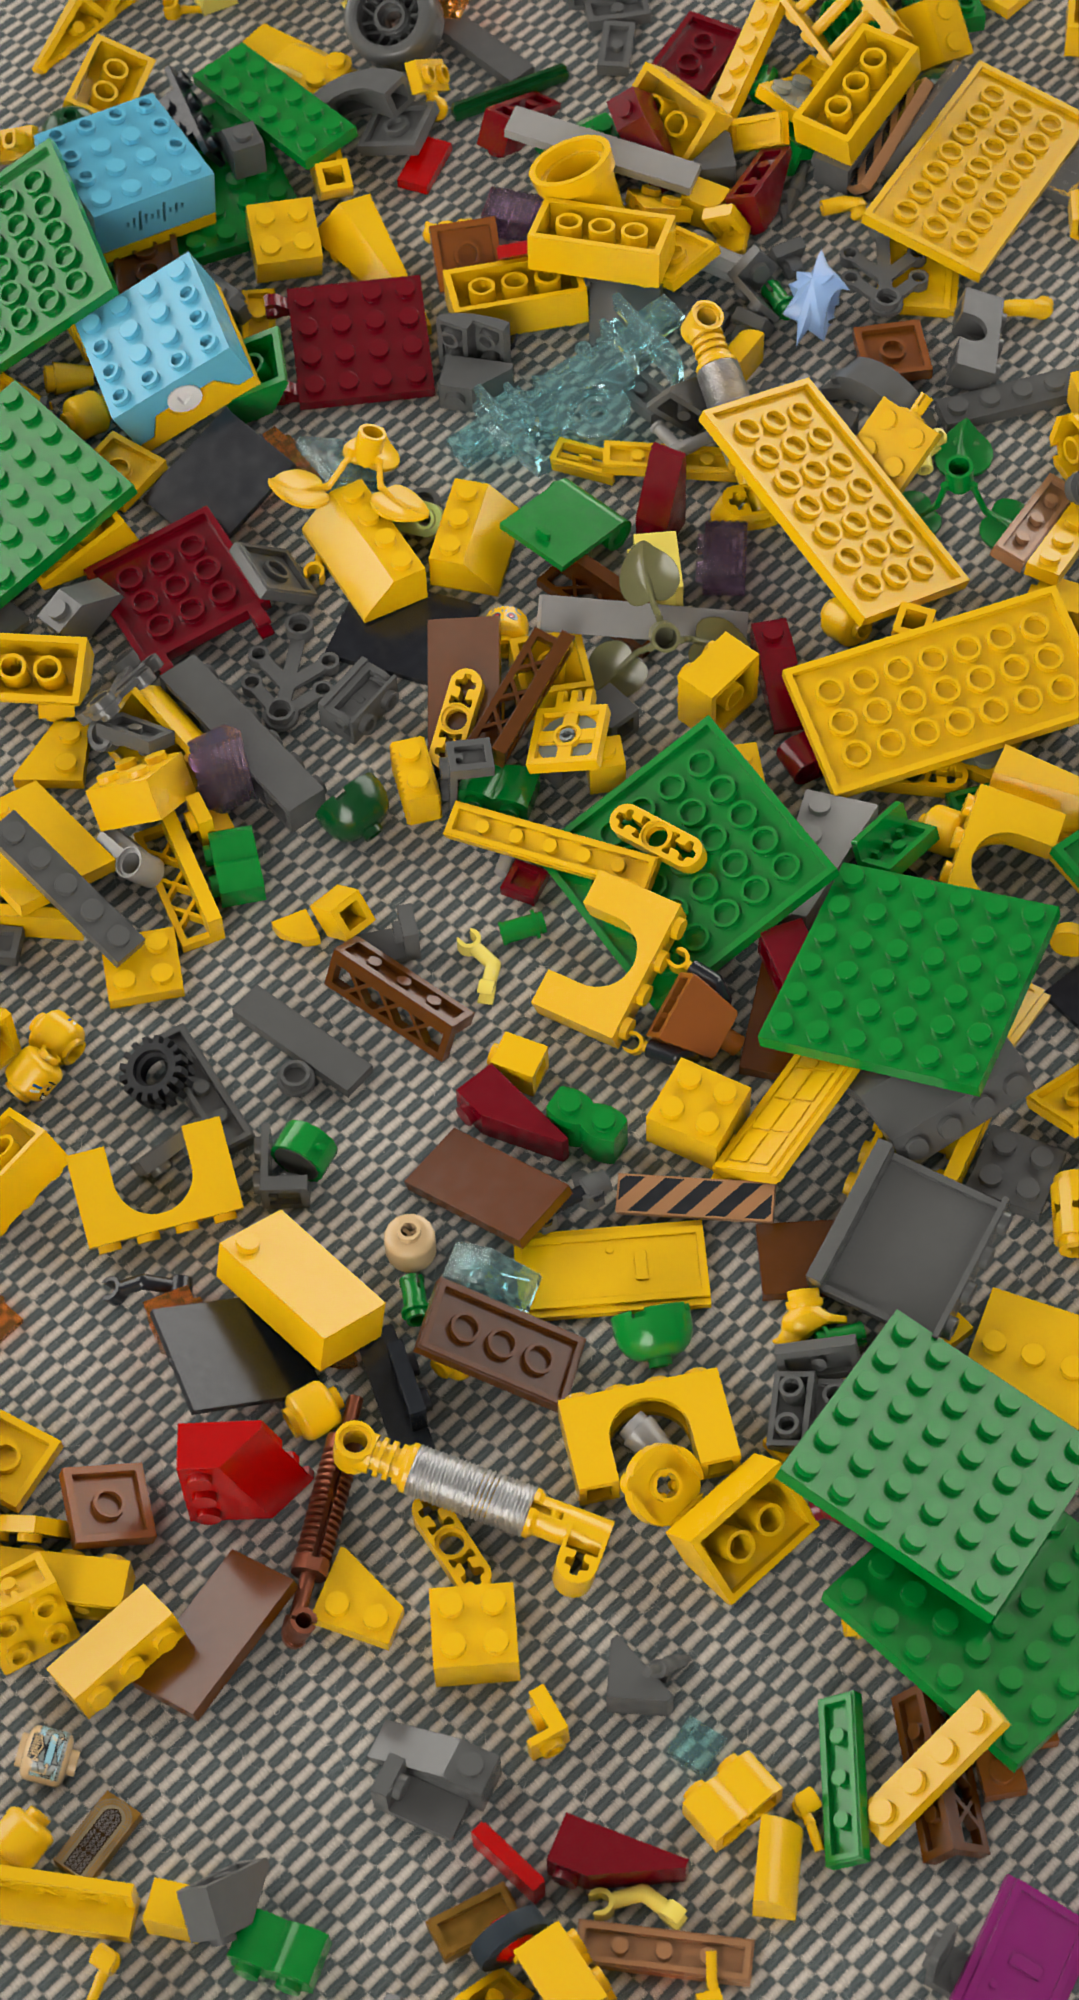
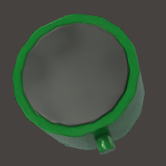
M290 1120L286 1123L272 1146L271 1156L286 1172L307 1175L309 1182H318L323 1178L335 1158L338 1147L334 1140L320 1128L305 1121Z

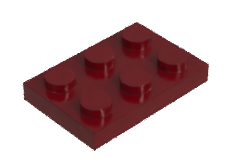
M689 11L652 61V64L665 68L706 97L722 75L742 29Z

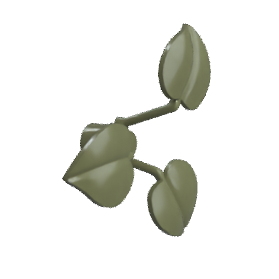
M643 540L639 541L626 555L620 570L619 586L623 597L629 604L642 606L650 602L651 609L656 618V622L649 629L650 643L631 652L629 646L622 641H605L593 650L588 662L595 690H600L611 683L623 695L628 697L637 692L647 679L648 668L642 660L637 658L643 653L652 652L655 649L668 653L675 650L679 644L691 642L693 644L689 648L688 657L690 663H692L702 654L704 647L710 641H716L725 631L748 647L750 645L742 632L733 623L717 616L701 619L696 625L695 636H680L676 626L663 619L656 601L667 600L675 594L680 582L678 567L668 554Z

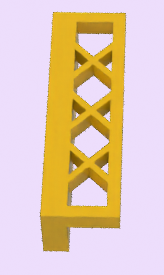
M175 810L160 820L161 824L134 833L135 842L148 853L160 858L164 865L167 864L180 870L175 881L162 878L155 888L171 926H174L175 934L183 953L225 939L221 914ZM165 836L168 842L162 853L148 849L145 844L148 841ZM177 892L192 897L187 910L171 904ZM189 920L204 925L207 931L188 939L184 934Z
M0 1865V1924L126 1943L132 1942L141 1901L133 1883Z

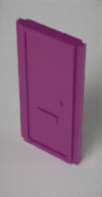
M1010 1874L1005 1875L949 2000H1068L1079 1976V1915L1023 1880L1015 1878Z

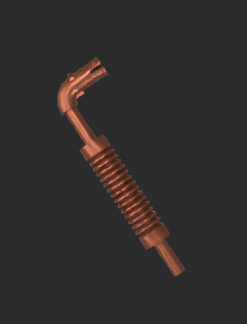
M355 1394L348 1395L340 1426L348 1421L359 1420L364 1401L361 1396ZM336 1432L327 1434L311 1493L312 1496H310V1503L308 1504V1510L306 1511L302 1532L300 1533L296 1554L294 1555L290 1570L291 1574L299 1579L297 1584L299 1588L295 1592L290 1613L284 1616L281 1637L285 1646L294 1650L302 1648L316 1628L314 1625L315 1623L317 1624L318 1619L313 1610L308 1608L315 1583H324L327 1579L330 1561H332V1554L334 1553L336 1539H338V1532L340 1531V1525L342 1524V1518L353 1482V1474L341 1471L334 1463L333 1448ZM351 1442L344 1447L350 1452L357 1453L361 1452L362 1445Z

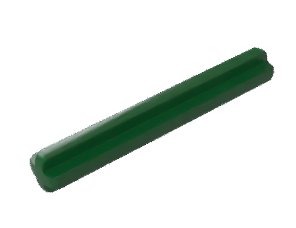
M559 63L454 102L450 107L451 114L455 121H462L485 112V108L533 91L540 92L564 83L570 77L569 71L564 63Z

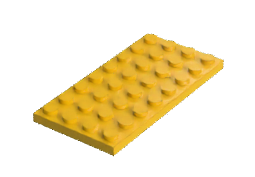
M979 60L863 213L861 223L979 283L1043 194L1062 164L1078 145L1079 109Z
M809 377L702 411L698 419L859 627L897 614L901 601L922 605L963 590L968 585L969 577Z
M1056 585L784 669L782 672V678L830 793L846 798L1004 748L1005 744L1009 746L1079 724V635Z

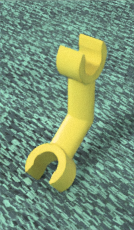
M470 928V939L473 943L466 944L457 937V949L463 956L475 957L485 967L483 977L479 980L477 993H480L477 1003L493 1005L501 962L481 943L480 933L476 929Z
M645 1883L613 1892L599 1887L588 1893L590 1902L599 1899L608 1901L606 1908L593 1912V1917L596 1921H606L613 1916L616 1909L641 1902L657 1913L660 1919L673 1930H680L688 1919L685 1915L687 1910L673 1899L665 1898Z

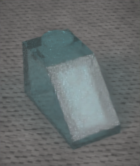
M456 1241L442 1275L448 1280L527 1313L530 1310L542 1279L539 1273L492 1248Z

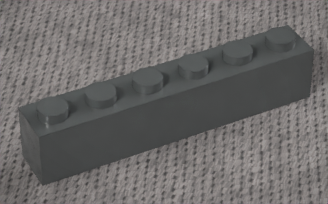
M193 654L159 676L161 687L222 754L220 758L292 833L316 818L315 813L326 802L325 794L327 793V788L319 776H312L305 769L303 761L295 752L289 753L283 746L279 735L272 729L268 731L262 725L257 712L252 707L246 708L240 702V698L234 688L230 685L225 686L209 663L204 664Z

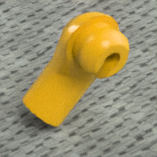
M845 195L823 199L819 202L823 217L850 211L851 219L854 221L862 220L863 213L866 211V206H868L864 198Z
M1040 296L1037 299L1004 300L1003 313H1006L1007 317H1028L1045 320L1052 315L1054 302L1048 296Z

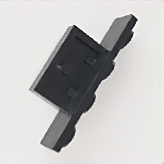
M171 65L166 66L164 70L173 89L160 98L159 102L191 144L197 141L202 153L218 167L222 168L226 164L221 154L224 149L218 139L211 133L213 125L201 111L203 108L201 100L192 92L191 87L194 86L192 80L183 70L178 72Z
M392 1324L382 1327L381 1337L360 1348L359 1352L387 1436L391 1438L390 1444L393 1445L396 1440L400 1442V1448H403L405 1444L419 1443L424 1444L425 1447L428 1446L435 1449L427 1420V1412L433 1410L426 1386L419 1388L415 1378L421 1375L414 1352H406L403 1340H398Z

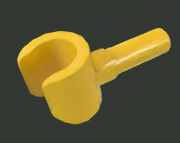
M162 0L164 15L170 21L177 20L182 15L202 13L199 5H179L178 0Z
M316 553L314 562L305 565L303 569L306 579H309L311 575L318 574L319 584L323 585L326 581L325 570L320 556Z
M807 1787L795 1795L792 1801V1809L796 1816L803 1820L814 1851L817 1853L825 1849L812 1813L820 1809L822 1804L814 1789Z
M102 1942L96 1946L89 1958V1963L99 1971L94 1977V1982L86 2000L99 1999L108 1977L112 1976L121 1964L120 1955Z
M706 1951V1984L708 1990L695 1994V2000H723L719 1989V1982L717 1981V1951Z

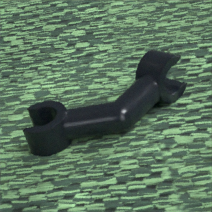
M139 1274L120 1280L115 1276H109L102 1283L114 1289V1291L110 1295L103 1296L101 1299L112 1306H118L126 1300L129 1294L147 1290L166 1293L173 1300L185 1301L187 1300V1292H193V1278L188 1275H174L168 1278Z

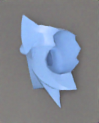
M821 249L812 272L796 271L797 281L789 284L794 297L783 312V315L797 321L796 346L807 330L824 342L828 327L831 325L828 321L835 318V306L839 304L841 290H849L842 279L828 266Z

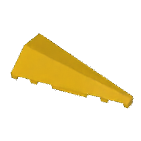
M68 0L31 70L41 75L47 73L49 69L67 57L74 49L86 42L137 0Z
M370 193L339 203L318 227L321 246L330 253V257L334 262H340L350 270L351 276L356 281L408 276ZM426 315L428 335L432 334L431 323Z
M1005 744L993 771L989 786L1065 813L1066 817L1061 829L1062 832H1076L1079 830V776Z

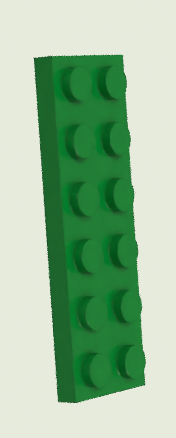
M243 42L192 75L196 87L244 123L253 121L262 137L307 171L314 167V164L320 163L358 137L357 128L353 123Z

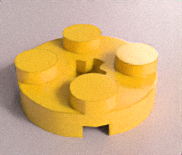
M658 1442L642 1448L633 1456L626 1472L620 1478V1489L625 1494V1500L629 1509L639 1520L653 1526H673L702 1500L703 1494L700 1493V1480H704L703 1470L697 1458L688 1449L678 1445ZM669 1476L671 1479L667 1484L670 1490L669 1493L658 1492L657 1481L659 1477L665 1478Z

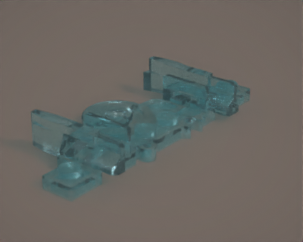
M619 292L612 295L614 311L628 324L627 327L616 317L609 322L605 318L599 320L601 336L596 339L595 346L592 348L591 344L587 341L578 342L575 345L576 356L567 358L543 375L532 376L533 385L536 387L534 390L524 391L519 385L515 389L507 381L503 384L504 392L493 398L480 383L474 386L477 402L473 404L472 408L478 418L447 438V448L467 469L494 451L503 460L515 454L518 461L535 476L541 477L552 471L550 458L539 452L534 444L541 439L555 441L569 432L578 438L588 441H601L614 437L626 427L630 420L631 404L626 393L635 387V376L654 362L667 376L671 385L684 380L682 358L665 336L682 325L685 314L665 294L637 312ZM581 404L579 409L581 419L575 422L574 413ZM596 411H600L603 413V415L599 417L591 416L592 413Z

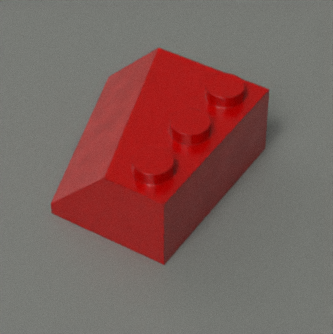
M262 1420L178 1423L176 1470L190 1522L197 1521L203 1525H215L220 1523L221 1520L274 1518L314 1480V1471L309 1466L302 1467L300 1465V1457L294 1451L286 1452L282 1448V1439Z

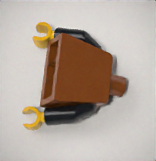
M676 948V953L686 960L682 964L676 965L667 959L669 969L679 975L646 1034L651 1040L647 1042L643 1035L637 1031H630L629 1034L631 1036L639 1038V1046L633 1050L624 1046L622 1048L634 1056L644 1052L647 1058L671 1066L677 1065L681 1057L696 1064L702 1058L713 1059L719 1049L735 1056L741 1050L745 1037L731 1029L738 1016V1011L731 1005L732 997L722 976L699 961L692 962L689 952L685 948Z

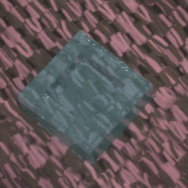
M690 1716L667 1748V1755L703 1778L726 1745L727 1738L693 1716Z

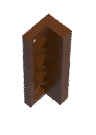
M587 554L563 572L552 565L537 579V587L549 595L577 597V595L592 594L598 599L627 601L620 590L619 576ZM562 573L572 580V586L557 587L551 581ZM610 637L613 640L626 643L631 652L650 643V640H647L641 645L630 638ZM651 652L643 653L638 657L643 660Z
M534 627L468 739H477L481 733L497 729L499 737L492 747L494 764L504 768L536 714L537 708L542 704L571 655L575 641L574 635L562 630L558 638ZM538 640L551 647L544 660L535 662L531 650ZM526 658H528L529 663L523 665ZM532 671L534 678L528 688L517 691L514 681L516 675ZM510 687L512 692L505 694ZM514 700L516 708L510 718L500 720L496 709L499 703ZM493 716L494 722L488 723Z
M358 935L334 948L324 983L326 986L440 1062L449 1058L455 1035L472 1024L475 1012ZM341 968L349 972L354 983L353 986L339 979ZM372 987L378 991L384 1005L375 1003L367 988ZM397 1007H402L408 1011L413 1022L412 1025L402 1021ZM426 1027H432L443 1034L440 1045L431 1040Z
M916 1685L891 1698L903 1763L951 1717L946 1713L947 1718L945 1720L938 1711L937 1704ZM972 1765L955 1781L962 1791L963 1802L954 1793L952 1784L915 1821L923 1864L938 1865L956 1855L978 1859L991 1855ZM961 1823L970 1831L972 1843L964 1842Z

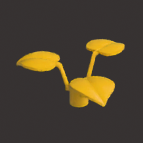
M374 424L361 425L357 437L344 445L342 450L344 459L327 483L323 484L322 480L315 474L300 469L284 471L274 478H268L269 487L283 501L298 508L317 509L329 503L330 497L326 491L332 489L346 466L351 463L376 471L377 488L380 492L372 494L370 503L374 511L383 518L396 522H417L428 519L430 515L426 504L414 491L397 484L391 485L388 488L385 486L383 472H389L398 468L400 456L389 441L385 429Z

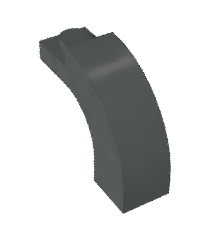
M368 68L354 71L330 81L313 93V95L347 120L368 113L382 114L396 119L416 99L415 95H412L406 74L388 68Z
M857 357L847 367L833 372L830 375L831 380L821 388L827 400H855L868 407L872 412L883 396L898 406L910 409L920 395L897 371L882 362L866 357ZM928 407L922 418L933 429L937 422Z

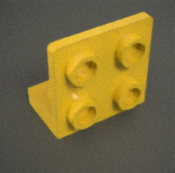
M40 1551L0 1570V1668L4 1675H9L80 1637L78 1628L57 1581Z

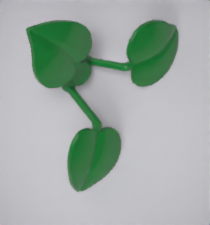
M965 418L946 434V443L941 445L942 449L935 454L936 467L941 474L945 475V481L940 484L941 489L936 501L931 505L929 497L919 491H905L902 495L933 534L936 535L942 526V519L935 510L941 506L946 492L951 491L954 494L962 495L969 490L972 491L982 513L987 516L979 525L980 536L987 546L993 548L1025 505L1015 499L1001 498L994 503L992 510L987 508L979 492L978 483L974 481V476L983 474L993 462V449L989 441L976 429L970 419Z

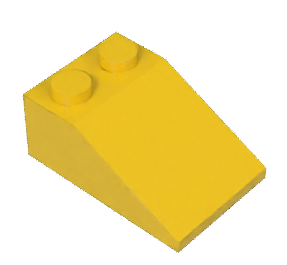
M116 511L36 580L44 590L85 576L83 569L139 541V539Z

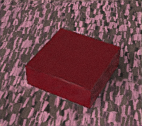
M515 859L500 886V893L509 898L535 906L550 879V874L546 869Z

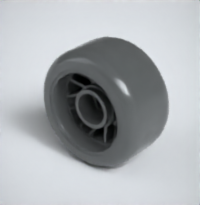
M347 0L344 11V27L351 45L368 63L376 68H388L404 72L406 71L404 63L415 59H429L436 51L443 36L444 13L439 0ZM401 18L399 24L392 28L393 23Z

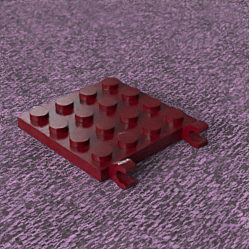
M420 275L287 289V297L274 293L264 295L266 319L290 316L297 383L288 380V385L277 405L300 402V411L435 396Z
M207 505L83 569L88 580L100 578L124 597L111 612L110 616L130 648L135 650L141 662L148 656L157 653L164 663L157 670L160 675L174 667L171 660L251 619L262 640L275 634L274 629L270 625L272 623L271 619L265 612L272 607L270 600L260 599L229 552L233 543Z

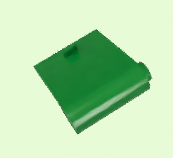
M562 478L559 481L552 482L548 489L500 522L499 528L563 572L599 544L610 551L620 548L627 540L632 524L625 517L568 478Z

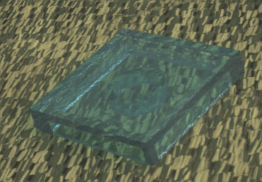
M300 436L295 446L322 478L328 482L344 459L342 450L344 445L350 440ZM351 463L346 466L332 489H337L362 479L371 492H380L377 488L376 471Z

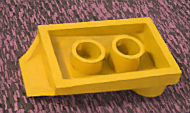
M263 23L243 40L244 44L312 94L330 81L345 74L358 71L352 66V60L347 54L341 52L328 54L266 23Z

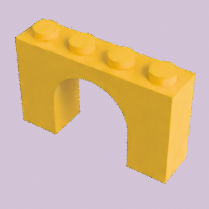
M980 784L974 795L968 793L961 815L967 817L963 828L957 826L949 848L955 849L952 862L945 861L938 881L980 890L972 875V858L977 851L990 845H1007L1048 859L1051 849L1057 845L1066 814Z
M600 870L583 903L591 916L619 927L635 937L637 954L633 966L619 981L602 987L587 986L548 969L531 1003L538 1014L619 1049L623 1040L627 1041L631 1037L629 1032L635 1029L636 1020L634 1018L640 1007H645L648 1004L653 993V986L651 985L658 973L662 974L668 965L667 959L670 960L669 950L675 940L678 941L682 938L687 927V916L681 904Z
M220 1116L181 1126L192 1169V1183L182 1202L173 1209L163 1213H142L132 1209L123 1202L115 1189L104 1146L65 1156L90 1250L98 1248L99 1255L121 1250V1242L136 1238L138 1245L161 1239L160 1232L175 1228L176 1234H182L199 1229L198 1221L213 1218L214 1223L219 1224L238 1218L236 1211L243 1210L244 1206Z
M696 1367L686 1371L684 1374L672 1377L663 1375L653 1376L643 1383L629 1386L615 1384L609 1386L604 1391L591 1394L577 1392L568 1395L563 1400L557 1401L558 1419L580 1506L620 1498V1480L611 1442L618 1429L640 1411L645 1415H657L668 1418L685 1431L690 1440L693 1455L702 1467L704 1480L731 1474L741 1465V1452L717 1367L710 1369Z

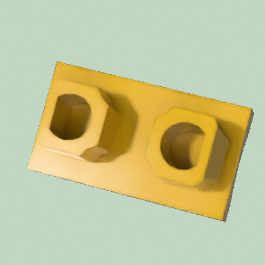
M27 125L0 130V166L12 164L35 148L34 135L38 134L37 126Z

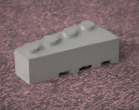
M806 789L797 821L839 871L843 862L849 863L855 857L851 842L878 817L879 805ZM834 880L775 926L802 918L807 930L810 931Z

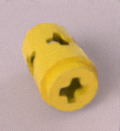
M1070 1169L1057 1173L1053 1178V1183L1050 1185L1053 1239L1061 1255L1069 1258H1079V1169Z

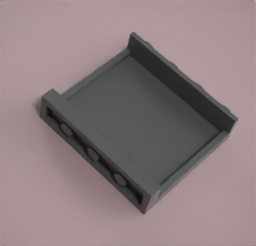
M878 1138L806 1274L808 1287L819 1288V1293L884 1324L888 1322L898 1309L931 1331L933 1338L938 1339L940 1337L943 1340L950 1341L960 1321L955 1316L962 1304L966 1306L970 1304L977 1290L978 1284L974 1280L979 1270L986 1271L992 1262L996 1251L992 1245L997 1235L1004 1236L1010 1227L1014 1214L1010 1213V1198L1004 1196L1001 1202L894 1153L893 1144Z

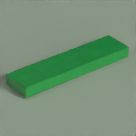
M855 1690L818 1699L825 1867L833 1871L871 1862L862 1694Z

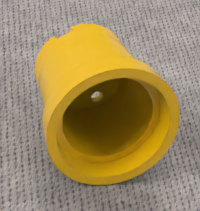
M582 135L561 141L540 154L530 167L529 178L542 198L549 197L625 208L613 171L615 160L609 141L602 136Z

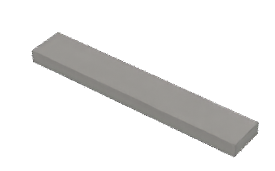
M517 105L504 129L505 138L543 150H547L561 141L576 136H602L610 143L615 160L613 170L615 173L690 196L701 172V164Z
M539 594L537 628L545 632L561 633L564 630L570 634L649 640V629L656 622L650 603L642 606H633L627 601ZM657 604L663 619L674 624L679 630L680 636H695L696 625L701 619L717 616L733 623L747 639L749 612Z

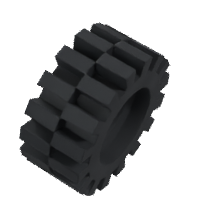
M154 1035V1040L149 1036L143 1037L144 1045L142 1046L137 1042L133 1043L131 1047L135 1051L132 1055L126 1051L123 1057L128 1060V1063H120L119 1070L124 1073V1075L119 1076L120 1082L125 1085L122 1087L124 1091L141 1105L151 1110H154L155 1107L159 1110H166V1103L171 1107L178 1105L175 1098L179 1096L184 1100L188 1095L183 1091L184 1087L192 1088L194 1083L188 1078V1076H195V1069L190 1066L194 1064L192 1058L174 1041L167 1037L164 1039L161 1035ZM158 1061H167L168 1070L164 1078L155 1085H148L146 1076L149 1069Z

